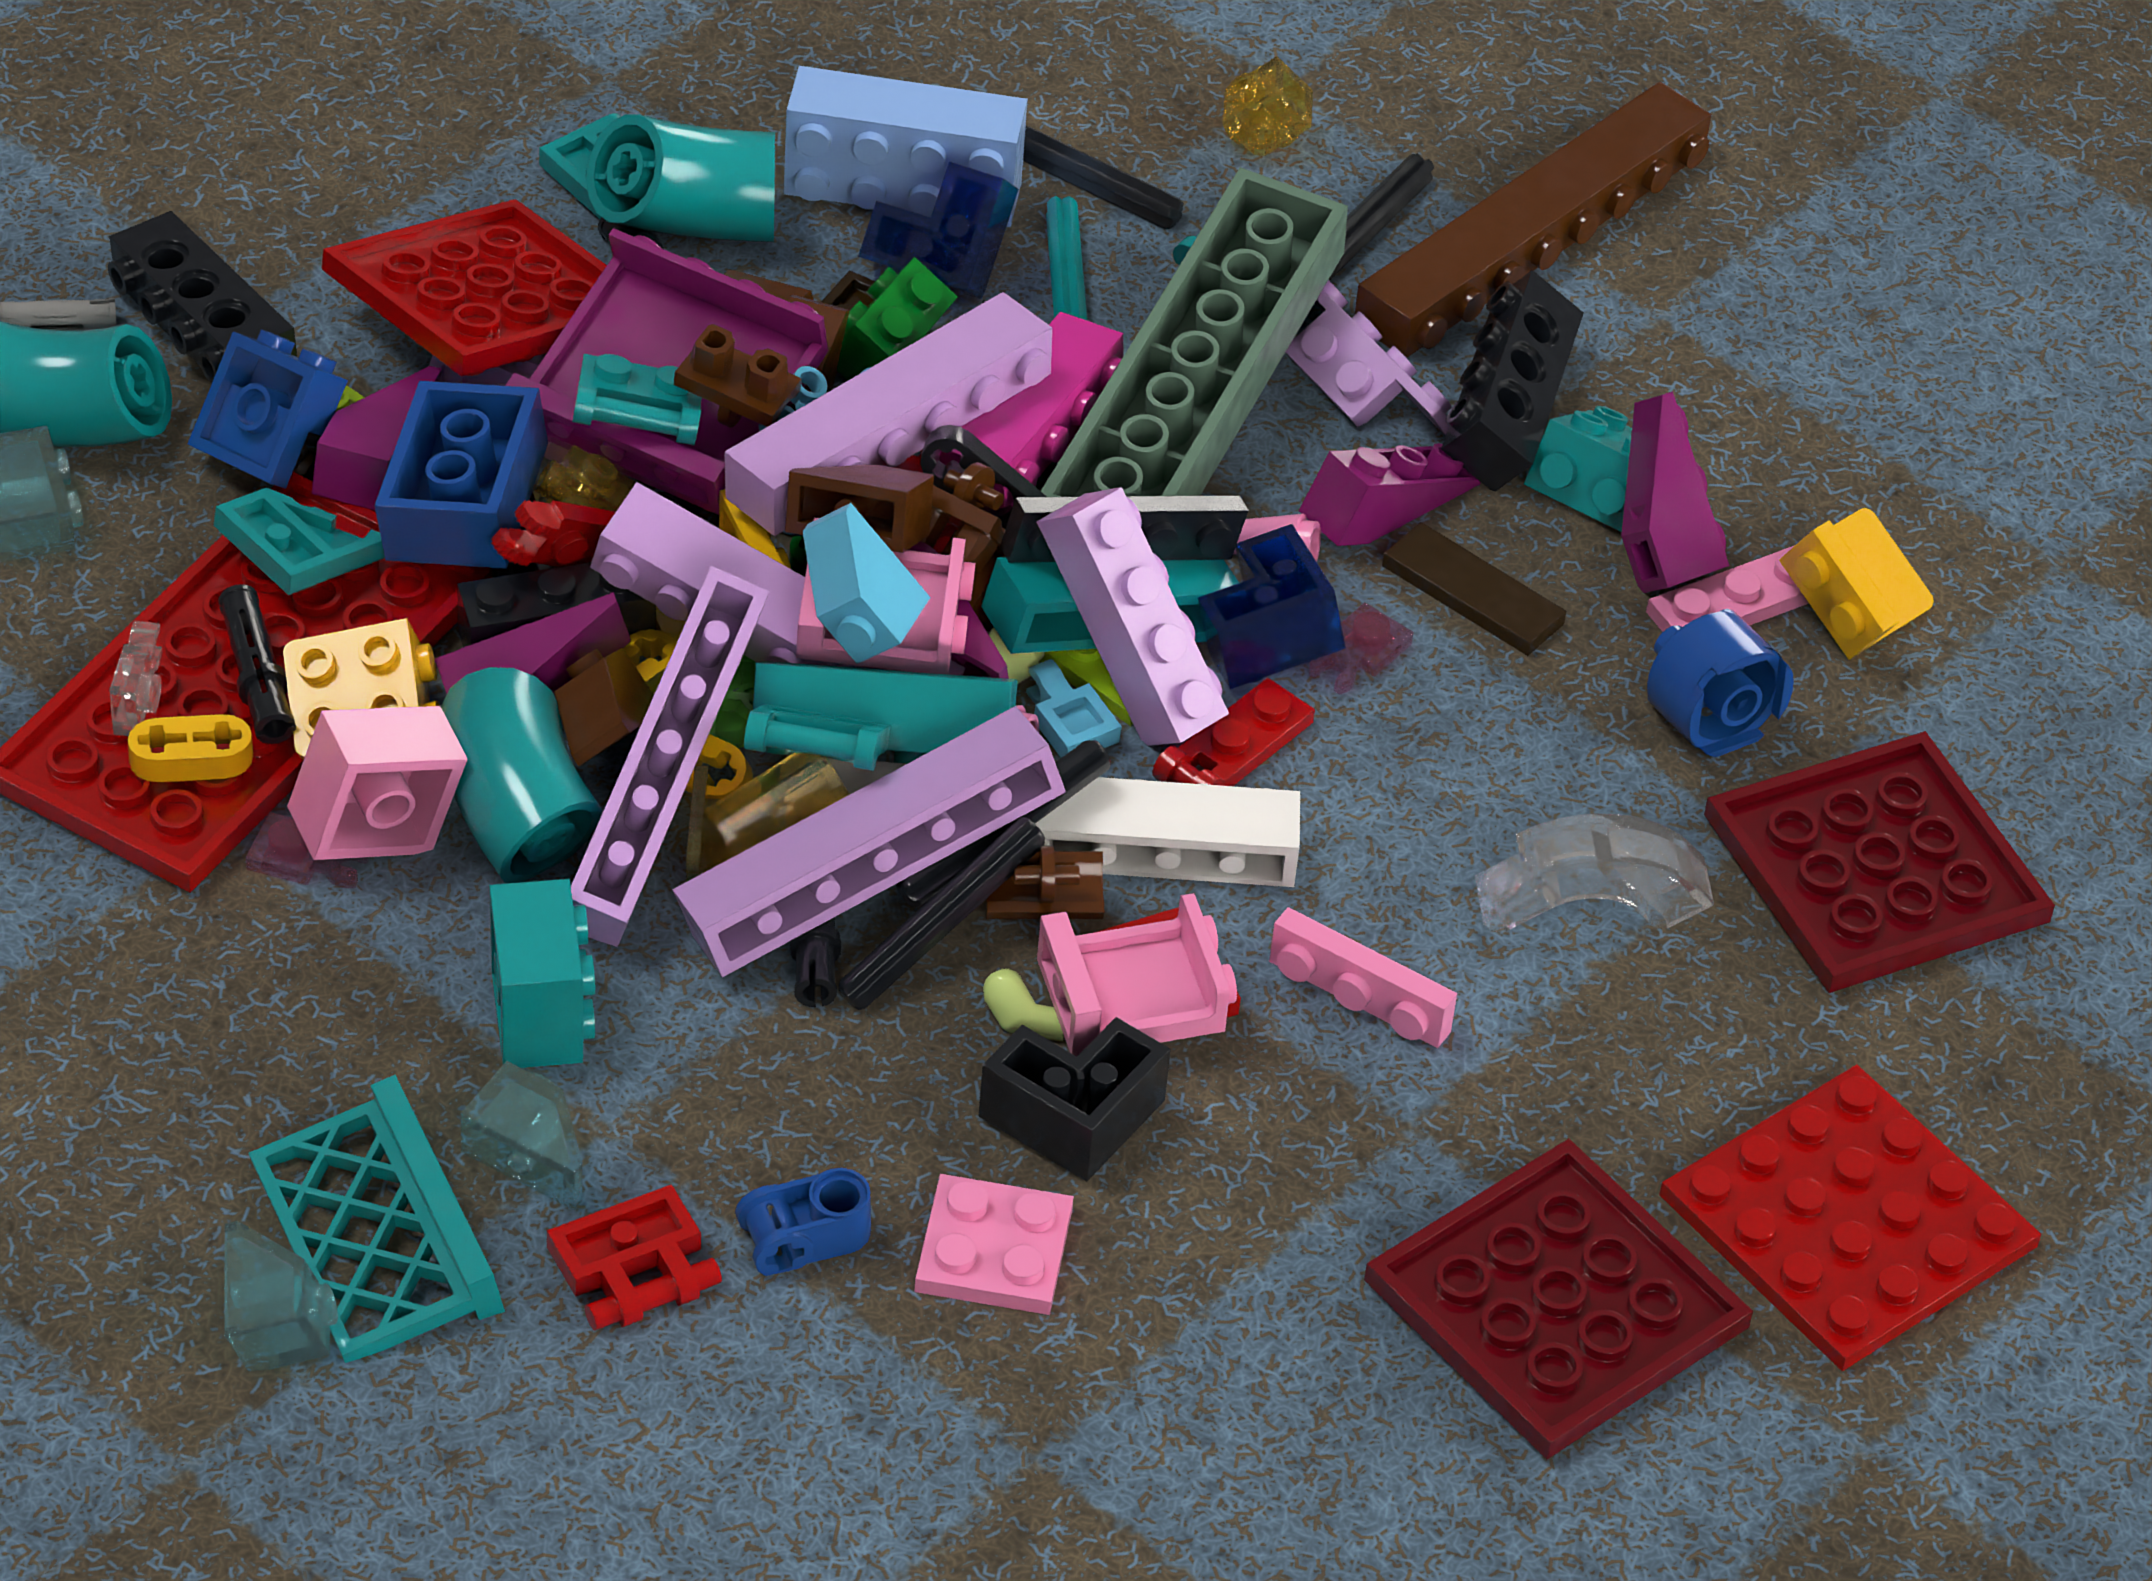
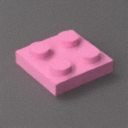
M940 1174L915 1278L914 1292L1050 1315L1071 1219L1074 1196Z

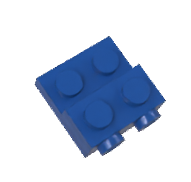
M261 329L258 338L254 339L233 331L187 444L269 484L286 489L308 433L311 432L322 436L334 416L348 380L333 374L337 362L304 348H302L299 358L291 355L295 343L279 335Z

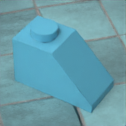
M852 503L807 524L803 530V538L817 618L856 664L901 644L931 597Z

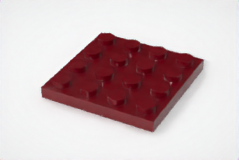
M1926 731L1707 798L1704 816L1828 993L2051 922L2055 904Z
M1569 1138L1368 1262L1364 1281L1546 1459L1554 1456L1748 1329L1753 1310Z

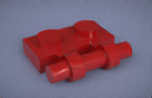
M672 1184L546 1230L547 1249L575 1297L601 1288L606 1295L605 1298L586 1304L584 1307L588 1323L594 1331L619 1322L621 1327L628 1326L643 1320V1312L672 1301H676L677 1305L681 1306L699 1299L701 1290L722 1283L721 1272L714 1258L711 1257L693 1265H690L687 1261L686 1255L701 1250V1232ZM654 1267H658L663 1275L637 1286H633L628 1278Z

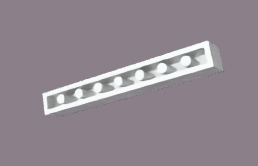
M788 756L781 831L906 764L876 762L874 771L854 768L851 762L831 758ZM1098 777L1035 824L1045 836L1044 846H1053L1054 851H1103V874L1294 887L1300 846V791Z

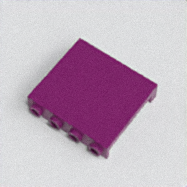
M613 228L609 233L613 257L532 376L526 378L514 372L505 386L539 388L549 442L719 515V492L725 489V451L758 433L759 423L742 416L739 422L732 428L720 424L717 421L719 405L704 398L701 400V415L694 446L676 442V436L617 424L592 420L590 426L574 423L572 419L584 353L595 356L614 354L626 358L631 363L657 368L663 366L679 367L692 351L696 340L707 326L715 324L732 332L735 339L734 348L753 356L757 350L768 348L786 356L788 372L794 374L802 366H810L817 369L828 353L824 317L805 303L798 301L790 303L766 293L759 285L750 280L733 279L714 271L700 259L694 257L683 258L662 249L657 243L645 236L637 235L633 237ZM789 401L786 405L792 407L793 403Z

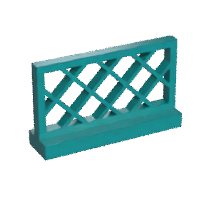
M396 1075L370 1085L374 1096L373 1100L248 1153L345 1363L384 1351L473 1311L478 1320L505 1312L494 1274ZM371 1126L376 1137L365 1158L337 1151L345 1136ZM384 1154L388 1163L380 1162ZM296 1157L313 1161L301 1185L276 1179L270 1168L272 1165L292 1160ZM329 1166L357 1173L345 1196L317 1189ZM372 1177L399 1183L400 1186L389 1207L361 1200ZM284 1196L294 1199L290 1207H288ZM308 1204L337 1211L325 1235L298 1228L297 1222ZM408 1204L413 1213L405 1212ZM352 1215L381 1223L369 1246L341 1239ZM396 1227L423 1233L424 1237L413 1258L385 1251ZM307 1246L317 1249L313 1258ZM332 1254L361 1261L349 1286L322 1279L320 1274ZM432 1254L437 1264L428 1262ZM376 1266L405 1273L394 1297L364 1290ZM420 1277L445 1283L452 1293L451 1296L428 1306L409 1302ZM331 1297L341 1300L337 1309ZM356 1305L385 1312L377 1328L352 1339L349 1338L344 1325Z

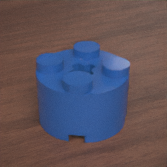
M1723 609L1719 612L1706 614L1691 621L1684 627L1679 625L1671 626L1662 632L1655 642L1654 651L1657 657L1652 664L1648 676V701L1687 741L1696 748L1701 749L1706 755L1719 757L1759 741L1764 734L1758 728L1771 714L1779 720L1786 710L1794 684L1791 668L1782 659L1780 654L1733 610ZM1708 707L1712 711V714L1709 716H1702V708Z

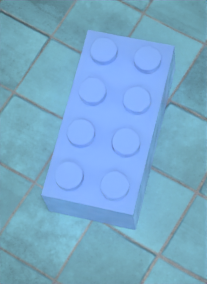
M799 66L786 110L784 194L800 196L808 201L827 200L855 204L864 209L882 208L909 212L923 218L937 216L970 221L979 226L998 225L1011 227L1022 181L1028 99Z

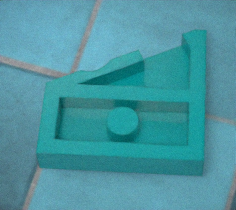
M267 487L220 504L215 509L213 526L288 595L385 558L380 532L371 529L364 538L335 528L337 515L317 507L301 505L292 497Z

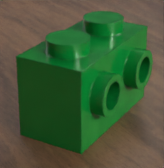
M915 257L898 274L889 266L865 292L873 299L867 307L859 300L849 311L837 372L848 381L859 375L864 369L873 367L920 340L958 296Z

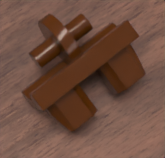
M715 324L708 325L696 340L692 351L675 371L673 385L719 405L717 421L729 428L734 427L742 416L766 427L777 422L786 404L800 392L802 378L788 372L786 356L768 348L757 350L751 356L734 348L735 339L732 332Z
M976 462L965 469L963 473L954 469L949 470L945 475L944 485L954 490L953 495L933 485L930 534L921 540V542L933 548L947 523L957 527L958 529L953 538L966 539L964 562L976 563V574L981 572L993 556L997 548L1001 549L1000 545L1005 533V529L1002 528V521L998 517L982 510L985 506L998 510L1004 500V495L994 490L995 473L992 468ZM953 538L944 552L946 555L951 554Z
M1040 846L1039 851L1024 865L1017 866L1014 869V874L986 899V919H1040L1042 915L1067 912L1069 919H1103L1105 913L1103 851H1054L1053 846Z

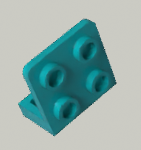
M1595 406L1594 411L1576 410L1574 414L1550 419L1524 485L1622 532L1632 428L1626 426L1629 419L1622 413L1604 406Z

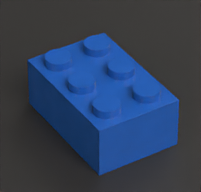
M419 381L374 505L386 561L507 569L509 561L505 558L503 559L498 554L493 544H491V539L501 527L520 529L521 524L517 522L516 513L514 512L524 500H530L548 446L539 388Z

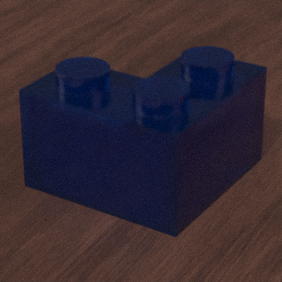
M949 162L931 218L876 201L858 257L884 269L890 266L896 273H899L915 257L950 290L981 299L985 293L1019 189L1004 178Z
M1293 524L1238 542L1236 552L1243 582L1198 597L1209 654L1230 690L1247 683L1258 682L1267 676L1304 663L1317 661L1323 656L1346 649L1335 590Z

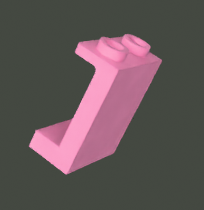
M953 538L950 555L910 550L904 553L892 551L931 598L901 644L858 664L817 618L807 562L798 621L796 658L895 671L949 674L951 653L964 654L968 616L957 615L959 599L971 601L976 563L964 562L966 539Z
M1194 893L1180 896L1178 916L1173 920L1077 936L1073 932L1067 912L1041 916L1037 961L1071 1054L1077 1057L1115 1017L1160 1043L1225 1032L1228 1004L1235 1003L1237 999L1236 980L1230 964L1221 965L1217 954L1218 935L1214 920L1211 915H1202Z

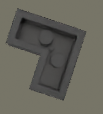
M1115 1017L1076 1057L1022 1024L982 1065L978 1116L1088 1182L1165 1101L1171 1049Z

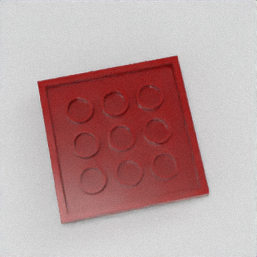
M517 199L323 248L322 270L461 377L479 375L487 369L512 362L529 361L534 356L547 353L607 266Z
M1858 1064L1662 1182L1659 1193L1661 1198L1841 1371L1846 1370L2037 1248L2041 1233Z

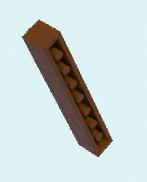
M1658 82L1359 283L1355 314L1360 311L1382 335L1379 341L1390 349L1395 346L1406 358L1422 347L1426 349L1435 347L1441 341L1446 331L1461 320L1464 322L1474 320L1480 314L1491 295L1503 283L1509 281L1514 284L1531 270L1534 271L1537 268L1541 270L1548 269L1567 247L1575 242L1578 244L1586 243L1594 235L1599 225L1611 217L1620 219L1625 216L1632 208L1634 202L1650 191L1653 194L1660 192L1667 185L1671 176L1685 166L1690 169L1696 167L1704 159L1709 149L1707 136L1712 114L1664 83Z

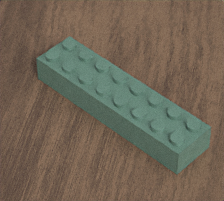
M1240 167L1041 492L1047 497H1080L1085 493L1122 487L1126 496H1200L1345 251L1348 206Z

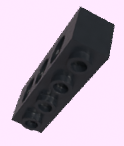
M172 211L109 236L112 261L108 263V273L115 289L121 295L129 294L140 306L146 320L152 325L158 324L170 336L175 348L183 355L188 354L201 367L205 377L211 384L233 331L254 339L258 338L261 329L279 335L295 343L291 355L297 357L294 327Z
M1533 270L1514 284L1509 281L1503 283L1489 298L1486 309L1490 311L1487 321L1473 341V346L1476 348L1475 355L1459 381L1463 386L1459 400L1454 404L1446 417L1449 428L1441 450L1453 460L1464 463L1463 468L1492 491L1499 490L1533 465L1584 312Z

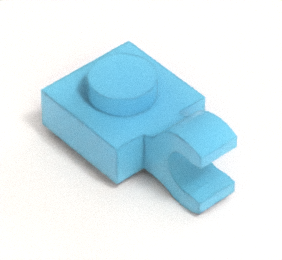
M1052 659L1029 667V673L1037 685L1027 688L1026 693L1035 703L1034 714L1039 719L1040 731L1061 758L1084 741L1096 740L1103 748L1119 743L1122 726L1090 683L1072 689L1061 669Z

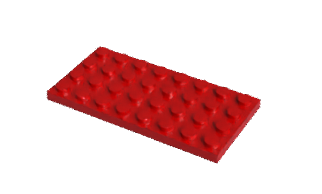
M292 472L286 489L275 485L271 488L274 491L292 497L301 505L317 507L337 515L335 527L360 538H364L371 529L380 532L376 512L368 508L312 494L313 481L295 472ZM222 535L0 747V794L191 893L292 791L304 761L295 750L293 735L286 741L277 744L263 743L256 737L254 721L249 706L242 702L237 691V679L240 674L231 649L225 619L218 604V598L221 593L233 585L240 584L249 585L257 591L259 607L270 636L276 663L285 671L283 650L290 641L405 618L408 619L420 643H430L431 647H433L458 622L457 583L492 578V569L489 567L386 561L383 558L288 595L232 542ZM246 635L249 647H254L252 636ZM254 658L253 663L255 669H259V660L258 658ZM259 680L262 693H266L265 681ZM287 693V694H286V697H287V701H288V704H289V697H288V693ZM223 714L243 719L250 727L253 744L252 764L245 772L236 777L212 780L150 782L139 778L131 770L127 741L129 732L135 725L144 720L162 717ZM229 744L217 745V749L224 750L230 748ZM164 747L152 748V753L164 752Z

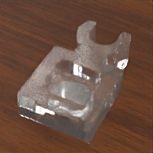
M134 621L128 644L123 646L110 687L113 734L129 736V732L134 726L144 721L147 712L156 713L161 694V677L154 674V671H157L162 656V647L156 646L160 632L159 623Z

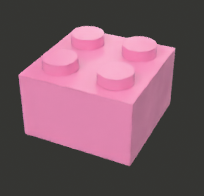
M440 706L324 710L320 713L287 807L313 860L419 854L434 849L468 758Z

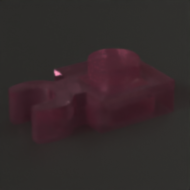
M1364 602L1327 635L1326 647L1328 649L1322 650L1312 657L1308 675L1315 679L1325 670H1336L1341 674L1335 679L1334 691L1339 695L1346 693L1354 686L1356 673L1360 668L1374 677L1377 676L1412 645L1414 632Z
M269 812L246 856V868L250 871L305 885L309 884L314 872L325 874L326 878L338 887L356 888L358 883L357 870L340 864L350 860L367 864L370 857L313 860L293 817Z

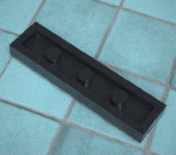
M1239 495L1126 496L1138 508L1142 519L1141 529L1152 552L1161 561L1231 560L1249 511ZM1016 497L1000 545L1008 563L1056 562L1037 521L1078 497Z

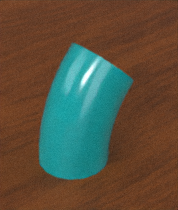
M625 114L610 122L598 136L589 156L586 175L587 190L594 210L609 223L686 237L774 242L775 132L709 128L660 120L640 114Z
M0 321V440L53 447H95L152 438L165 431L171 419L173 400L170 378L159 350L152 339L139 327L122 324L103 329L58 331L30 328Z
M488 667L467 674L449 689L441 709L468 758L454 798L478 845L504 883L524 882L571 857L595 831L603 810L584 784L571 759L564 739L557 700L552 690L537 677L515 668Z

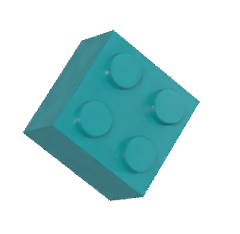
M570 879L489 885L491 973L503 1069L583 1063V1039H595L592 999H583V996L595 995L592 955H586L585 949H579V945H588L586 906H573Z

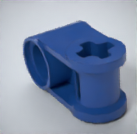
M834 1168L791 1182L762 1186L742 1197L736 1206L735 1214L740 1227L750 1232L755 1244L752 1258L757 1271L764 1276L799 1269L808 1263L850 1254L861 1249L868 1242L871 1235L870 1187L864 1176L851 1169ZM768 1205L773 1206L771 1215L769 1214L767 1209ZM778 1246L780 1247L782 1252L781 1256L776 1255L778 1251Z

